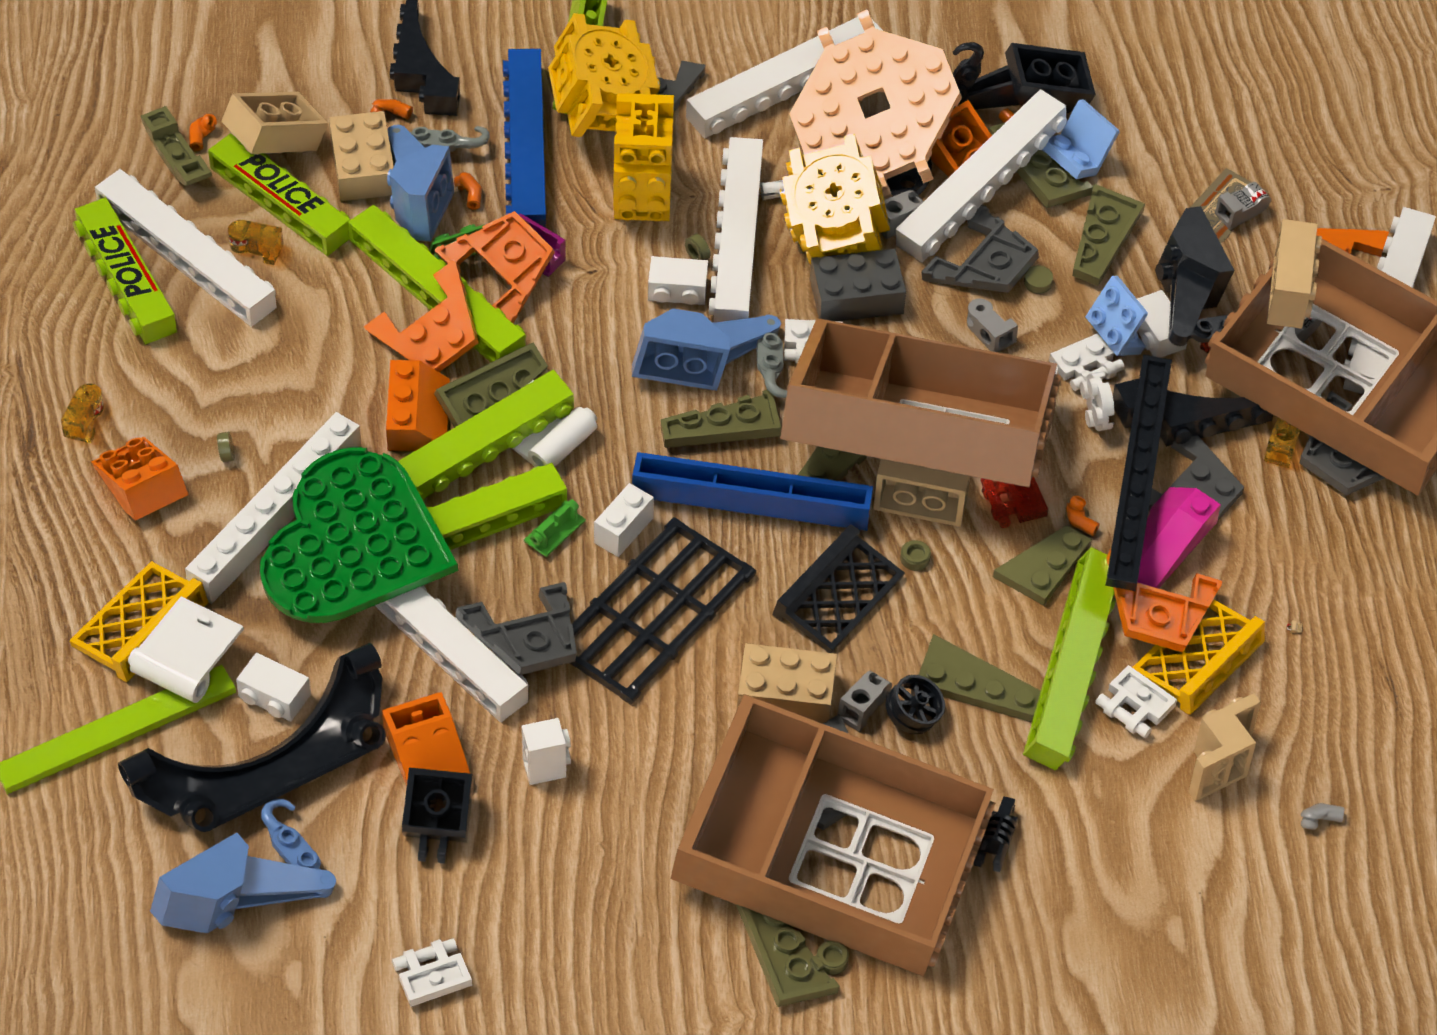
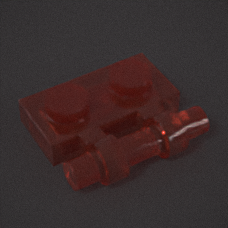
M1034 477L1031 479L1030 487L999 481L993 482V480L984 478L980 479L983 486V496L986 500H989L993 519L998 521L1001 528H1007L1011 525L1009 515L1016 514L1019 523L1048 516L1049 509ZM1007 493L1010 501L1002 502L1000 495Z

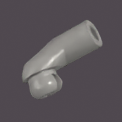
M1323 803L1315 804L1302 811L1301 826L1302 828L1315 830L1318 827V819L1342 823L1344 807Z

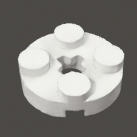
M1103 372L1090 373L1087 375L1086 381L1080 382V392L1082 398L1086 399L1088 410L1085 411L1087 426L1095 427L1097 431L1110 430L1114 422L1108 423L1109 416L1114 415V401L1109 382H1102L1101 377L1105 376Z

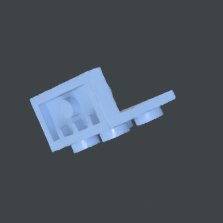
M1084 99L1078 100L1061 134L1052 136L1042 150L1075 179L1096 176L1119 134V129Z
M1117 275L1111 276L1085 317L1116 356L1140 355L1146 347L1138 337L1137 330L1147 317L1148 312Z

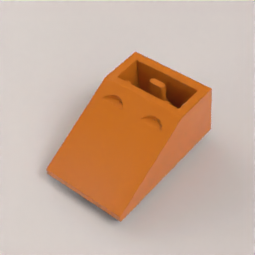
M145 437L131 439L125 446L116 450L106 451L100 455V458L91 461L123 510L135 521L188 496L178 464Z
M442 692L382 710L383 728L406 786L409 767L470 774L452 715Z

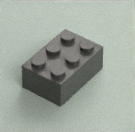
M896 249L811 258L810 283L819 319L845 321L904 314L906 289Z

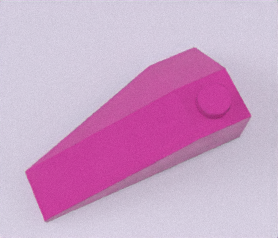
M1169 487L1152 506L1147 518L1137 583L1159 589L1217 523L1221 504L1197 488Z

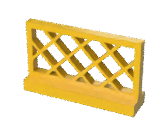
M151 561L69 640L70 644L75 649L115 670L117 677L127 683L135 675V673L130 671V664L128 663L131 652L134 648L140 647L181 596L203 607L209 603L203 584L195 578L188 581ZM153 573L161 577L162 582L145 585V581ZM182 588L176 595L167 597V589ZM162 591V598L146 601V593ZM141 594V602L125 604V601L130 596ZM163 606L156 615L147 617V609ZM142 610V618L126 620L125 613ZM120 614L121 622L104 624V621L109 616ZM142 626L135 635L126 637V629ZM121 630V638L105 641V633ZM100 634V642L90 644L83 642L88 636ZM122 646L112 658L106 655L105 649Z
M1213 599L1209 609L1218 613V617L1202 619L1198 625L1200 635L1192 636L1188 645L1202 644L1203 652L1185 653L1184 649L1181 654L1164 655L1163 650L1165 647L1155 645L1132 668L1175 697L1180 702V710L1191 715L1265 642V621L1256 616L1249 620ZM1237 624L1243 628L1238 632L1226 633L1224 625ZM1220 625L1221 633L1204 635L1203 627ZM1223 641L1224 646L1220 650L1207 651L1206 643ZM1187 661H1205V665L1202 668L1188 670ZM1183 662L1184 670L1166 671L1165 664ZM1161 664L1162 672L1149 673L1144 670L1148 665ZM1186 678V684L1180 690L1168 683V680Z

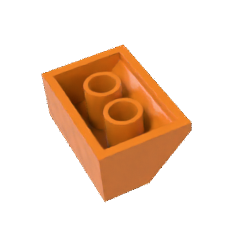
M390 360L386 421L388 451H416L448 432V416L434 395L436 389L450 383V379L420 360Z

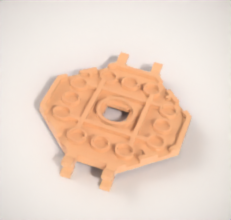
M868 10L857 14L865 32L861 35L835 45L827 27L817 31L824 51L789 114L804 154L844 145V136L855 134L863 157L870 155L881 181L885 200L892 197L886 181L891 177L916 167L923 183L934 179L927 163L932 155L931 150L936 140L941 138L950 121L949 116L954 106H958L962 96L943 49L875 29ZM877 92H885L891 108L865 119L860 106L861 101L865 97Z

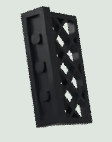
M852 524L841 533L777 600L772 614L781 622L787 619L828 653H832L905 574L904 571L858 536L860 530ZM858 548L868 556V563H853L852 553ZM885 569L893 577L889 581H877L875 570ZM836 570H849L850 582H835L834 572ZM854 570H870L871 581L856 582ZM872 588L873 599L858 600L857 589ZM818 589H831L832 601H817L816 591ZM836 589H851L853 600L838 601ZM812 608L814 620H802L795 613L799 609ZM818 608H833L835 620H819ZM839 608H854L855 618L840 620ZM820 627H836L837 637L830 642L821 635Z

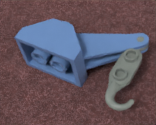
M393 125L387 129L395 164L393 169L388 171L387 175L388 186H391L392 189L390 206L394 209L395 220L401 227L406 228L415 240L431 242L455 192L450 152L455 151L456 148L471 149L486 144L490 138V133L484 127L476 126L474 128L476 132L482 134L477 138L462 137L450 129L440 131L430 130L426 127H417L412 132H409L402 125Z
M673 308L644 324L632 363V377L717 391L725 365L756 348L757 368L764 378L767 390L776 397L786 398L787 390L778 387L776 384V380L783 369V343L777 335L781 322L776 316L765 315L712 323L702 313Z

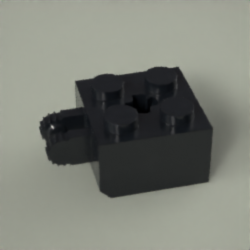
M409 767L402 833L406 837L420 838L418 861H426L429 839L440 840L437 859L438 863L444 864L446 862L448 841L467 843L474 787L473 774ZM437 799H442L443 805L446 804L445 808H441L438 812L434 811L433 807L430 808L431 804H436Z

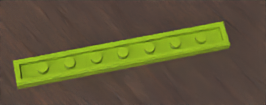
M219 665L209 672L210 683L206 693L199 702L194 703L165 689L0 762V783L8 795L236 693V687L223 665Z

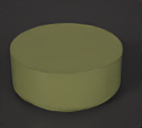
M693 234L685 240L686 251L692 259L707 260L710 258V248L702 236Z
M1039 265L1032 266L1025 273L1024 285L1030 292L1041 294L1051 289L1053 274L1048 268Z
M230 432L219 433L217 435V444L221 461H234V447Z
M912 540L902 546L900 560L904 567L909 570L918 571L929 565L931 550L926 543Z
M827 941L818 948L816 955L824 964L823 969L827 974L836 975L846 969L849 953L844 945L838 942Z

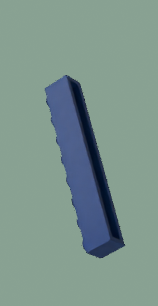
M508 49V60H503V77H509V81H503L504 97H509V101H504V118L510 117V121L504 122L505 138H510V142H505V159H511V163H505V180H511V184H505L506 201H511L512 205H506V215L515 211L518 215L521 213L546 228L541 49Z
M637 452L632 474V485L653 496L654 500L843 528H847L852 524L858 530H868L873 486L641 452Z

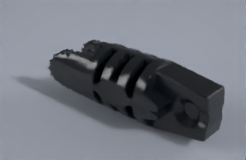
M1004 796L998 812H992L973 863L974 866L982 867L988 852L996 855L993 861V871H1001L1018 822V817L1013 816L1015 799Z

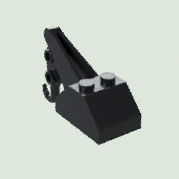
M966 42L956 47L953 51V55H958L965 50L974 51L971 57L962 60L953 72L954 79L962 96L958 106L967 100L970 101L975 110L1015 105L1023 106L1041 89L1065 104L1067 114L1073 111L1078 100L1084 99L1090 104L1096 95L1085 52L1011 43L1005 52L1008 65L979 77L981 73V60L984 56L983 47L975 42Z
M1202 207L1186 208L1175 226L1155 269L1158 280L1161 281L1166 292L1170 293L1168 339L1176 346L1186 345L1191 338L1197 342L1206 343L1210 341L1216 331H1222L1228 315L1198 318L1202 309L1216 308L1235 271Z

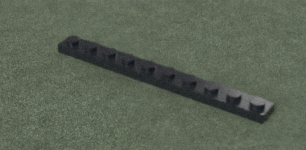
M1143 355L1105 586L1136 591L1172 364L1171 359Z

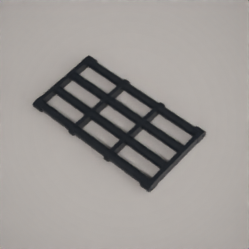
M673 517L664 526V530L636 559H631L628 562V567L597 598H593L585 611L572 623L575 638L599 613L613 621L580 656L576 655L575 662L570 664L620 696L627 703L633 704L641 695V691L670 660H675L678 652L708 621H712L716 617L715 613L744 583H748L757 572L746 562L741 561L685 525L679 519ZM677 533L689 539L691 542L659 575L646 567L649 561ZM701 548L715 556L683 590L669 582ZM725 563L739 571L707 605L693 598L698 590ZM637 574L651 582L621 614L607 605ZM660 590L674 597L645 629L631 621ZM684 605L698 613L669 645L655 637ZM623 628L636 636L629 646L603 672L589 664ZM646 644L660 652L627 688L613 680Z

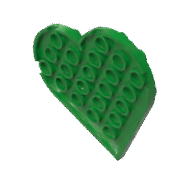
M362 447L344 448L330 452L315 460L301 474L302 478L293 492V509L296 520L284 526L271 538L269 547L260 561L261 581L269 601L285 615L310 623H329L349 617L459 571L458 563L405 468L388 454L383 453V455L368 452L367 448Z

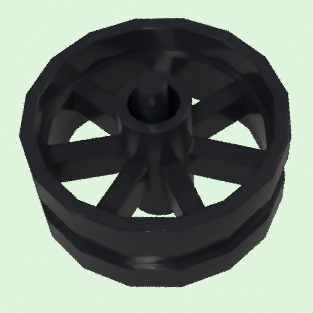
M908 675L902 678L886 696L885 707L889 718L899 729L910 734H923L940 720L945 711V701L938 686L930 679L920 675ZM905 688L911 689V694ZM898 694H899L904 700H899ZM924 713L932 717L931 721H927Z

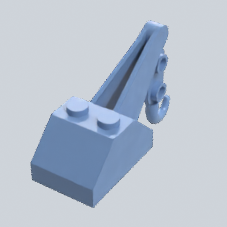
M276 798L264 804L261 810V818L264 825L268 828L272 846L286 863L247 856L248 844L238 833H235L160 876L150 912L162 926L209 933L217 927L223 929L228 926L234 919L235 909L312 898H326L332 894L336 878L330 871L320 869L321 861L319 856L294 828L286 826L274 817L272 812L276 807H286L290 811L295 810V806L290 801Z

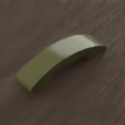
M166 106L141 115L142 123L156 150L172 174L183 185L188 186L212 176L211 170L202 157L195 155L179 132L177 121Z

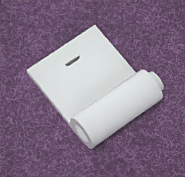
M577 407L565 418L554 420L543 431L529 435L512 449L534 467L544 466L549 463H553L554 467H556L597 429V417L589 408Z
M181 596L140 647L133 649L128 659L130 671L183 698L197 703L208 689L210 683L209 672L244 630L243 626Z

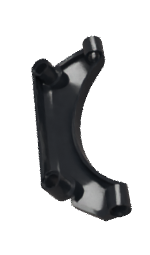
M367 643L340 656L335 662L327 687L313 712L291 736L263 754L233 764L213 766L182 763L147 748L118 762L120 774L128 786L132 797L170 817L180 813L185 824L201 832L211 831L383 745L386 738L385 729L373 720L380 714L383 681L379 668L382 666L380 656L371 643ZM370 727L372 734L370 739L365 742L363 740V732L366 728ZM204 808L206 813L204 820L196 823L195 815L197 811Z

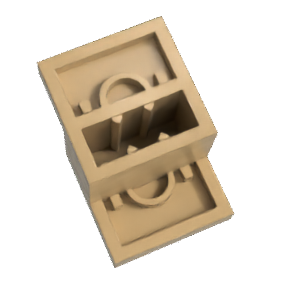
M1254 693L1245 698L1238 697L1231 701L1228 706L1220 710L1213 709L1202 717L1194 748L1197 759L1189 788V794L1195 802L1247 777L1256 745L1251 736L1261 704Z

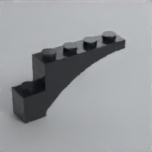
M406 0V3L400 6V20L403 21L402 24H397L396 38L399 40V43H394L393 60H396V63H391L390 80L395 82V91L419 93V102H424L425 114L457 116L460 102V77H454L429 49L418 22V0Z
M1139 379L1118 383L1114 386V410L1125 429L1130 428L1132 424ZM1167 390L1160 437L1166 447L1173 445L1174 441L1178 444H1183L1189 441L1191 437L1197 435L1200 438L1211 437L1224 432L1264 424L1272 421L1273 414L1245 397L1210 398Z

